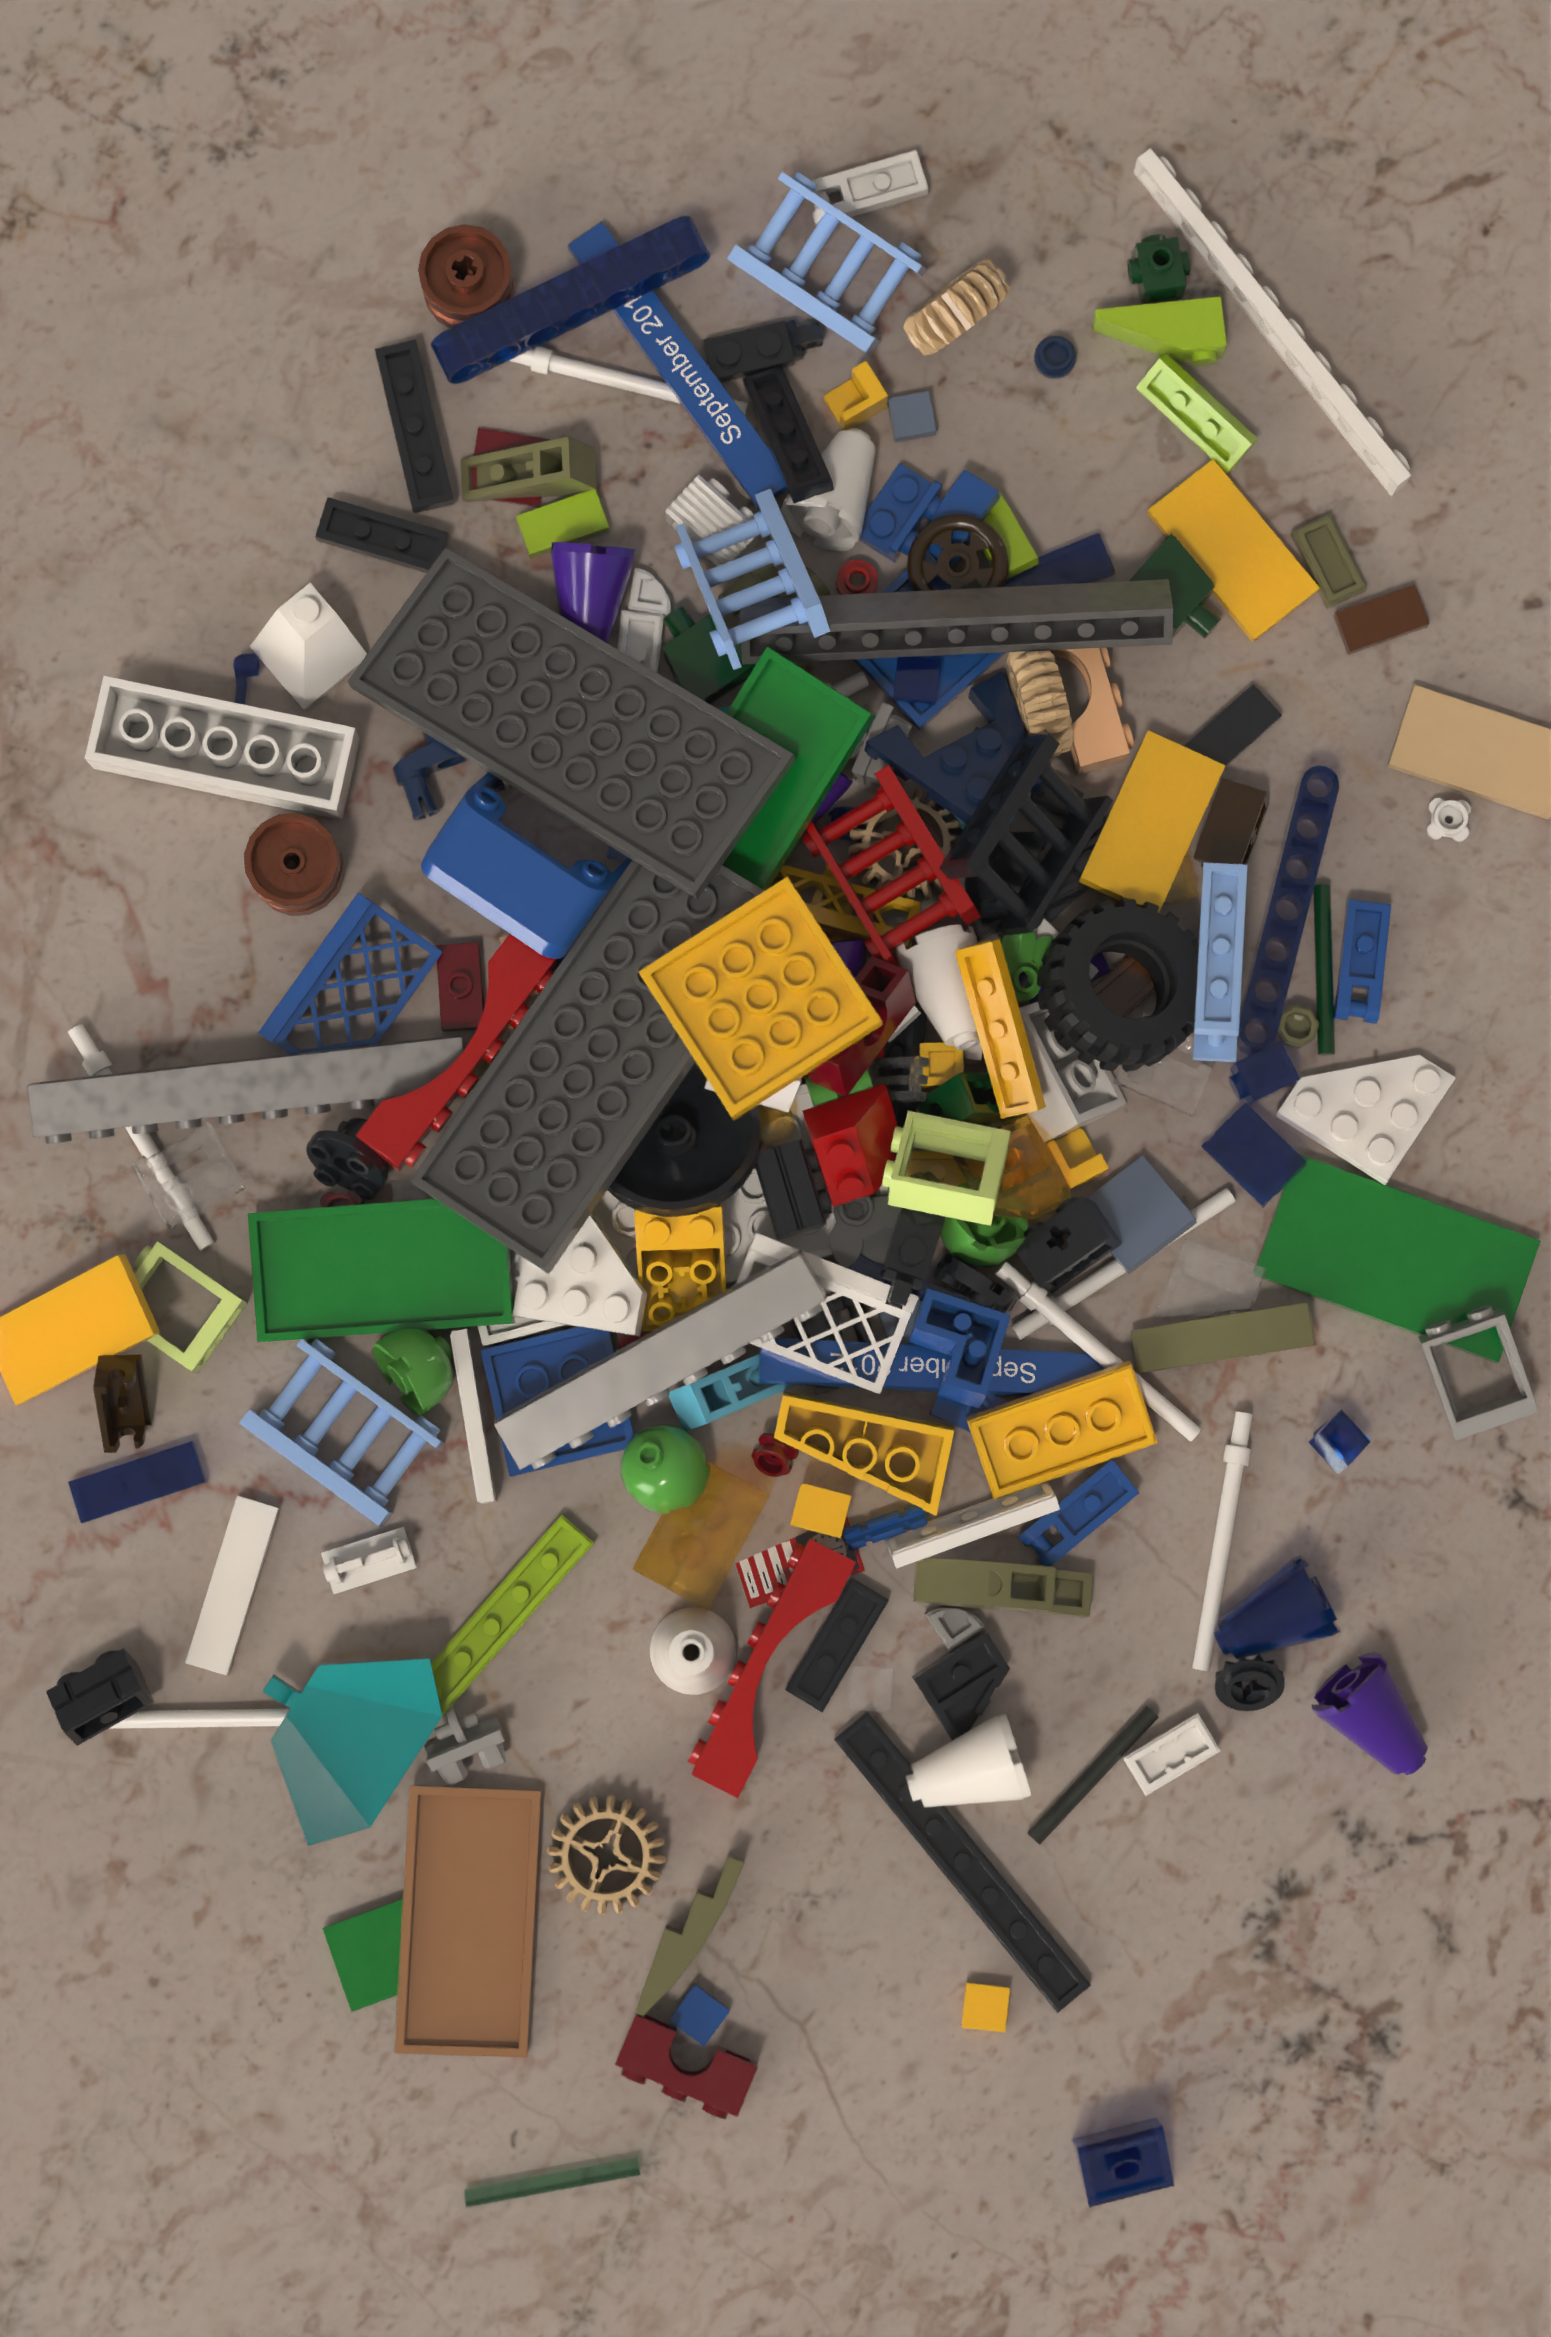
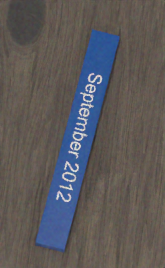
M600 222L569 243L568 249L757 509L759 510L755 494L771 488L774 497L777 498L786 492L787 487L772 452L603 222Z
M774 1338L777 1345L785 1348L803 1341L802 1339ZM816 1340L810 1343L816 1359L820 1362L828 1364L843 1357L837 1341ZM843 1341L848 1355L872 1345L869 1342ZM889 1343L879 1347L883 1358L885 1357ZM899 1344L882 1389L939 1392L949 1355L919 1345ZM806 1346L793 1350L810 1357ZM760 1347L759 1383L862 1388ZM874 1349L850 1359L858 1377L873 1383L875 1382L881 1365ZM1000 1349L987 1394L1027 1396L1105 1368L1087 1353ZM846 1361L834 1366L850 1373Z

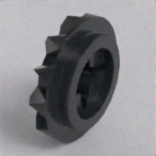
M1241 1654L1237 1663L1225 1661L1224 1669L1215 1673V1693L1218 1699L1227 1707L1239 1711H1255L1273 1704L1282 1695L1285 1687L1283 1671L1278 1669L1275 1660L1264 1661L1260 1654L1248 1660ZM1255 1676L1256 1680H1251L1249 1685H1246L1245 1689H1243L1242 1681H1247L1249 1677Z

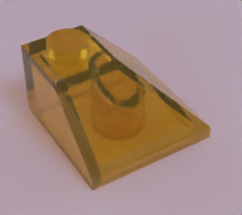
M1027 1113L995 1127L1011 1131L994 1215L1035 1220L1056 1209L1067 1199L1072 1198L1061 1168ZM951 1155L970 1189L979 1191L985 1162Z

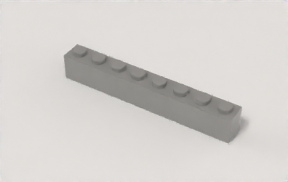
M799 1249L498 1416L494 1426L520 1470L530 1464L533 1469L540 1468L557 1457L554 1452L555 1450L568 1443L571 1448L580 1446L594 1437L593 1429L607 1422L609 1427L618 1425L632 1416L630 1409L643 1401H645L647 1406H651L670 1395L668 1390L670 1386L683 1380L685 1385H689L708 1374L706 1367L721 1359L723 1364H727L746 1353L744 1346L759 1338L762 1343H765L785 1331L782 1324L795 1317H798L799 1321L803 1322L823 1310L820 1303L826 1301L827 1293L802 1249Z

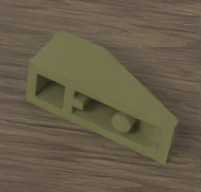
M567 436L461 459L462 500L475 502L503 498L557 497L597 489L595 448ZM471 467H477V489L472 490Z

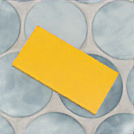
M1214 459L1147 510L1146 514L1166 538L1173 534L1215 585L1212 593L1213 596L1252 643L1320 589Z
M1148 730L1078 882L1117 900L1121 898L1135 899L1136 907H1141L1146 901L1159 906V913L1226 765Z
M126 1254L117 1255L0 1317V1372L15 1406L24 1404L96 1367L98 1356L119 1355L161 1333Z
M1130 1360L965 1417L993 1499L1158 1443Z

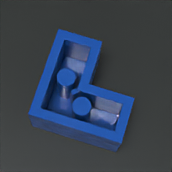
M927 1288L920 1302L908 1342L949 1355L938 1396L978 1409L980 1408L987 1396L1011 1315Z

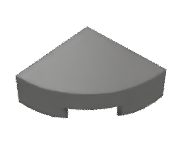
M938 1608L925 1614L949 1651L985 1627L976 1616L959 1608Z

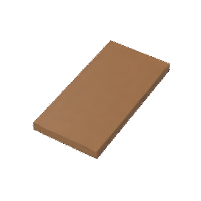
M409 1785L394 2053L527 2058L541 1802L540 1790Z

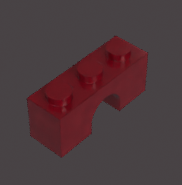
M871 956L856 976L855 981L882 1020L883 1025L808 1072L810 1082L845 1097L848 1096L916 1003L908 970L874 956Z
M635 2014L615 2063L616 2066L623 2068L621 2075L645 2085L647 2079L663 2085L661 2090L663 2094L682 2102L686 2101L687 2096L704 2103L702 2110L718 2118L726 2119L728 2113L738 2117L757 2071L758 2062L717 2045L715 2053L707 2066L696 2071L685 2070L675 2063L671 2055V2044L677 2032V2027L647 2014L644 2016Z

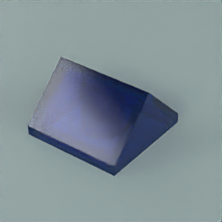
M1157 2117L1072 2139L1089 2208L1174 2186L1165 2132Z

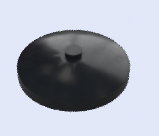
M695 1062L616 1176L608 1191L619 1201L635 1210L662 1217L698 1214L721 1204L741 1188L756 1165L762 1137L758 1107L755 1106L733 1120L716 1092L705 1089L707 1078Z

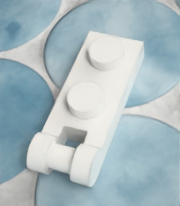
M916 150L812 180V182L818 185L814 193L830 203L828 195L840 191L842 201L831 205L849 217L928 195L927 182ZM814 204L815 211L812 215L817 226L825 211Z

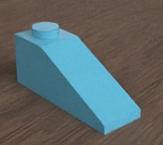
M758 1354L703 1377L689 1385L672 1390L668 1396L682 1429L690 1431L796 1385L759 1383Z

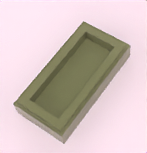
M1331 514L1325 515L1291 532L1290 535L1311 578L1320 587L1318 592L1327 609L1366 591L1367 587Z

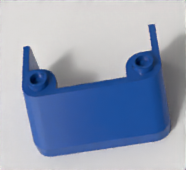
M487 772L465 793L428 847L421 861V869L431 881L539 954L552 959L563 958L570 951L632 859L627 857L613 873L596 860H579L570 868L566 867L500 822L506 807L498 793L493 790L498 777Z

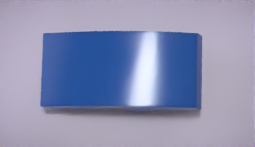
M964 469L940 503L929 523L939 517L950 514H968L983 520L1000 499L999 491ZM952 531L951 544L961 543L969 546L971 533ZM932 543L927 551L937 560L943 548ZM955 557L951 560V570L961 557Z

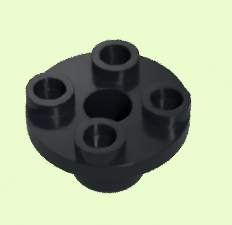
M352 1118L348 1122L342 1121L337 1131L323 1130L316 1132L306 1147L309 1160L316 1168L313 1172L314 1177L326 1186L334 1187L337 1184L350 1191L353 1190L363 1199H373L386 1183L388 1171L381 1158L367 1145L357 1140L356 1134L367 1120Z

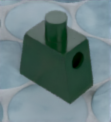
M1170 534L1129 581L1169 579L1173 604V637L1187 623L1205 639L1221 621L1220 617L1204 605L1212 595L1215 585L1173 534Z
M681 606L663 619V622L674 636V639L663 646V653L677 685L710 705L744 683L756 664L742 665L741 644L734 647L742 667L733 670L727 654L718 656L709 633L716 630L711 614L695 623L685 607Z
M959 1073L918 1101V1109L922 1114L992 1128L1019 1116L1001 1119L989 1073Z

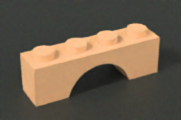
M1107 648L1051 650L1054 657L1063 659L1073 665L1082 675L1087 686V708L1072 723L1074 741L1070 752L1077 775L1126 762L1130 754L1129 749L1134 747V741L1129 724H1121L1117 708L1122 707L1119 688L1116 682L1110 684L1105 668L1110 667V658Z

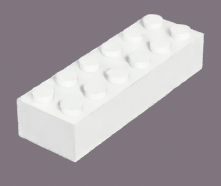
M103 676L85 760L93 769L342 820L360 737L355 727Z

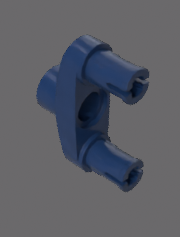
M424 732L422 733L427 745L404 757L393 767L397 784L404 788L413 814L412 817L415 821L426 818L421 801L424 802L430 817L440 811L436 805L427 777L431 773L468 761L462 755ZM499 778L493 788L495 792L506 790L503 781Z

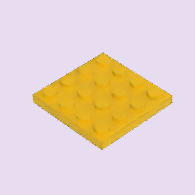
M788 877L639 971L645 984L733 1120L883 1025L882 1020Z

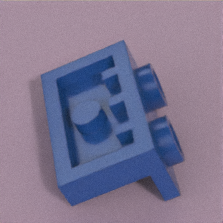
M899 463L866 511L862 535L859 540L893 563L897 561L901 553L908 556L912 542L918 534L916 531L925 518L930 521L943 500L940 498L943 484L937 480L931 484Z

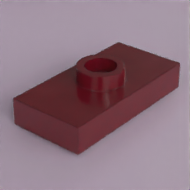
M479 943L435 945V947L443 952L437 960L442 1032L477 1029L484 1011Z

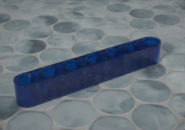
M691 216L678 217L445 330L433 339L431 348L449 383L460 384L698 269L709 260L711 253Z
M1317 765L1308 769L1300 779L1295 790L1240 1006L1237 1047L1241 1052L1248 1055L1263 1053L1277 1036L1339 791L1337 774L1326 766ZM1313 779L1322 781L1327 787V796L1322 798L1313 796L1308 791L1307 782ZM1301 820L1313 822L1317 828V836L1314 838L1301 836L1297 830V822ZM1292 860L1302 862L1306 866L1307 877L1303 879L1291 877L1286 869L1287 862ZM1281 901L1292 903L1296 908L1297 917L1293 920L1281 918L1277 914L1276 904ZM1269 942L1282 944L1287 952L1286 959L1283 961L1270 959L1266 953V944ZM1261 982L1271 984L1276 991L1275 1001H1261L1255 993L1256 984ZM1256 1023L1263 1027L1266 1033V1039L1263 1043H1252L1246 1038L1245 1026L1247 1024Z

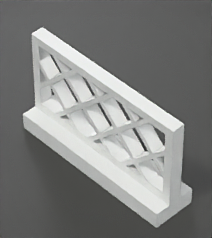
M755 1233L736 1284L748 1278L754 1261L770 1266L799 1249ZM803 1251L823 1288L835 1293L826 1297V1301L820 1303L831 1329L808 1339L798 1317H795L793 1319L802 1337V1342L785 1348L777 1345L774 1338L765 1343H762L757 1338L750 1342V1344L880 1394L919 1297L910 1293L907 1304L903 1306L902 1310L886 1305L885 1302L890 1285ZM840 1296L852 1299L859 1317L836 1326L826 1302ZM860 1303L875 1308V1310L864 1314ZM880 1312L898 1317L899 1321L894 1334L876 1342L867 1318ZM862 1321L872 1345L848 1355L838 1331ZM833 1333L843 1357L825 1364L816 1359L810 1343ZM890 1342L883 1358L879 1347ZM806 1346L810 1357L793 1350ZM873 1349L881 1365L874 1383L858 1377L850 1360ZM846 1361L850 1373L834 1366Z

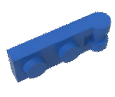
M1352 899L1346 902L1337 993L1334 1003V1019L1347 1020L1348 1016L1363 1018L1365 1023H1378L1391 904ZM1352 988L1367 989L1366 1000H1351Z
M1111 1459L1058 1503L1060 1510L1040 1517L1024 1530L1018 1538L1025 1546L1030 1544L1040 1557L1037 1561L1041 1566L1050 1567L1136 1497L1139 1491ZM1052 1525L1063 1537L1054 1546L1043 1534Z

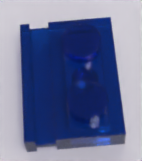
M1246 1102L1201 1146L1262 1208L1307 1165V1162Z

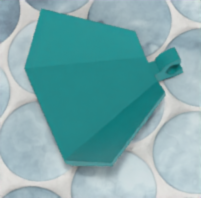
M430 1658L321 1664L301 1692L274 1674L268 1681L263 1692L290 1708L271 1738V1743L307 1845H314L368 1829L376 1820L442 1718Z

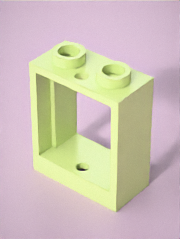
M908 1111L904 1128L896 1126L893 1135L891 1152L897 1153L896 1160H887L882 1186L890 1187L888 1205L991 1226L1007 1159L1011 1131ZM913 1147L985 1162L979 1191L906 1177Z
M157 1241L153 1248L147 1245L133 1265L137 1268L134 1274L141 1290L163 1259H165L222 1299L185 1352L159 1334L147 1340L181 1365L198 1374L248 1303Z

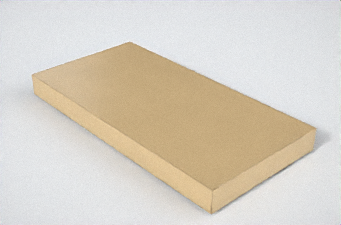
M1417 685L1413 686L1387 767L1547 820L1551 818V729Z

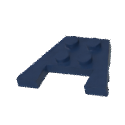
M1002 672L970 688L968 698L989 724L925 757L921 755L898 725L867 740L864 751L874 760L881 758L894 767V774L904 781L911 779L927 790V797L967 824L1020 739L1026 736L1007 680ZM1039 778L1030 791L1031 795L1041 789L1042 781Z

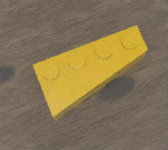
M783 1391L774 1435L775 1439L823 1462H827L847 1472V1474L877 1486L887 1493L902 1500L904 1499L937 1516L954 1435L953 1426Z

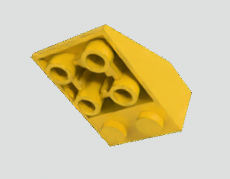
M724 1202L701 1213L680 1217L650 1215L634 1209L638 1281L647 1292L641 1331H653L727 1290Z

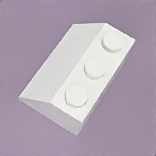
M1038 1002L1019 1008L1046 1107L1041 1110L1027 1113L1031 1125L1037 1132L1042 1144L1065 1136L1127 1104L1111 1071L1100 1069V1061L1094 1059L1088 1065L1077 1059L1079 1051L1073 1047L1066 1051L1058 1043L1063 1037L1057 1029L1050 1032L1044 1022L1049 1016L1047 1009H1039Z

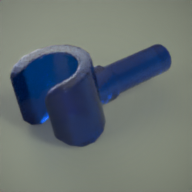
M255 653L241 654L234 659L233 667L237 685L234 703L245 705L247 677L260 676L259 659Z

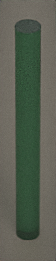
M637 2157L464 2190L466 2207L641 2175L639 2160Z

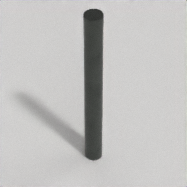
M1145 1706L1028 1831V1834L1040 1845L1159 1717L1149 1707Z

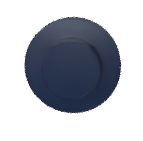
M1047 337L1036 347L1034 363L1037 370L1045 377L1059 379L1065 377L1073 370L1076 363V351L1072 343L1063 337Z

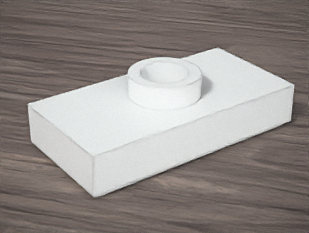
M1195 1713L1122 1758L1143 1794L1147 1796L1219 1753L1220 1749L1200 1715Z

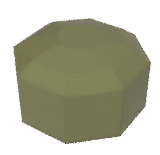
M1293 1005L1279 1014L1275 1032L1283 1045L1300 1049L1315 1039L1319 1022L1311 1009Z

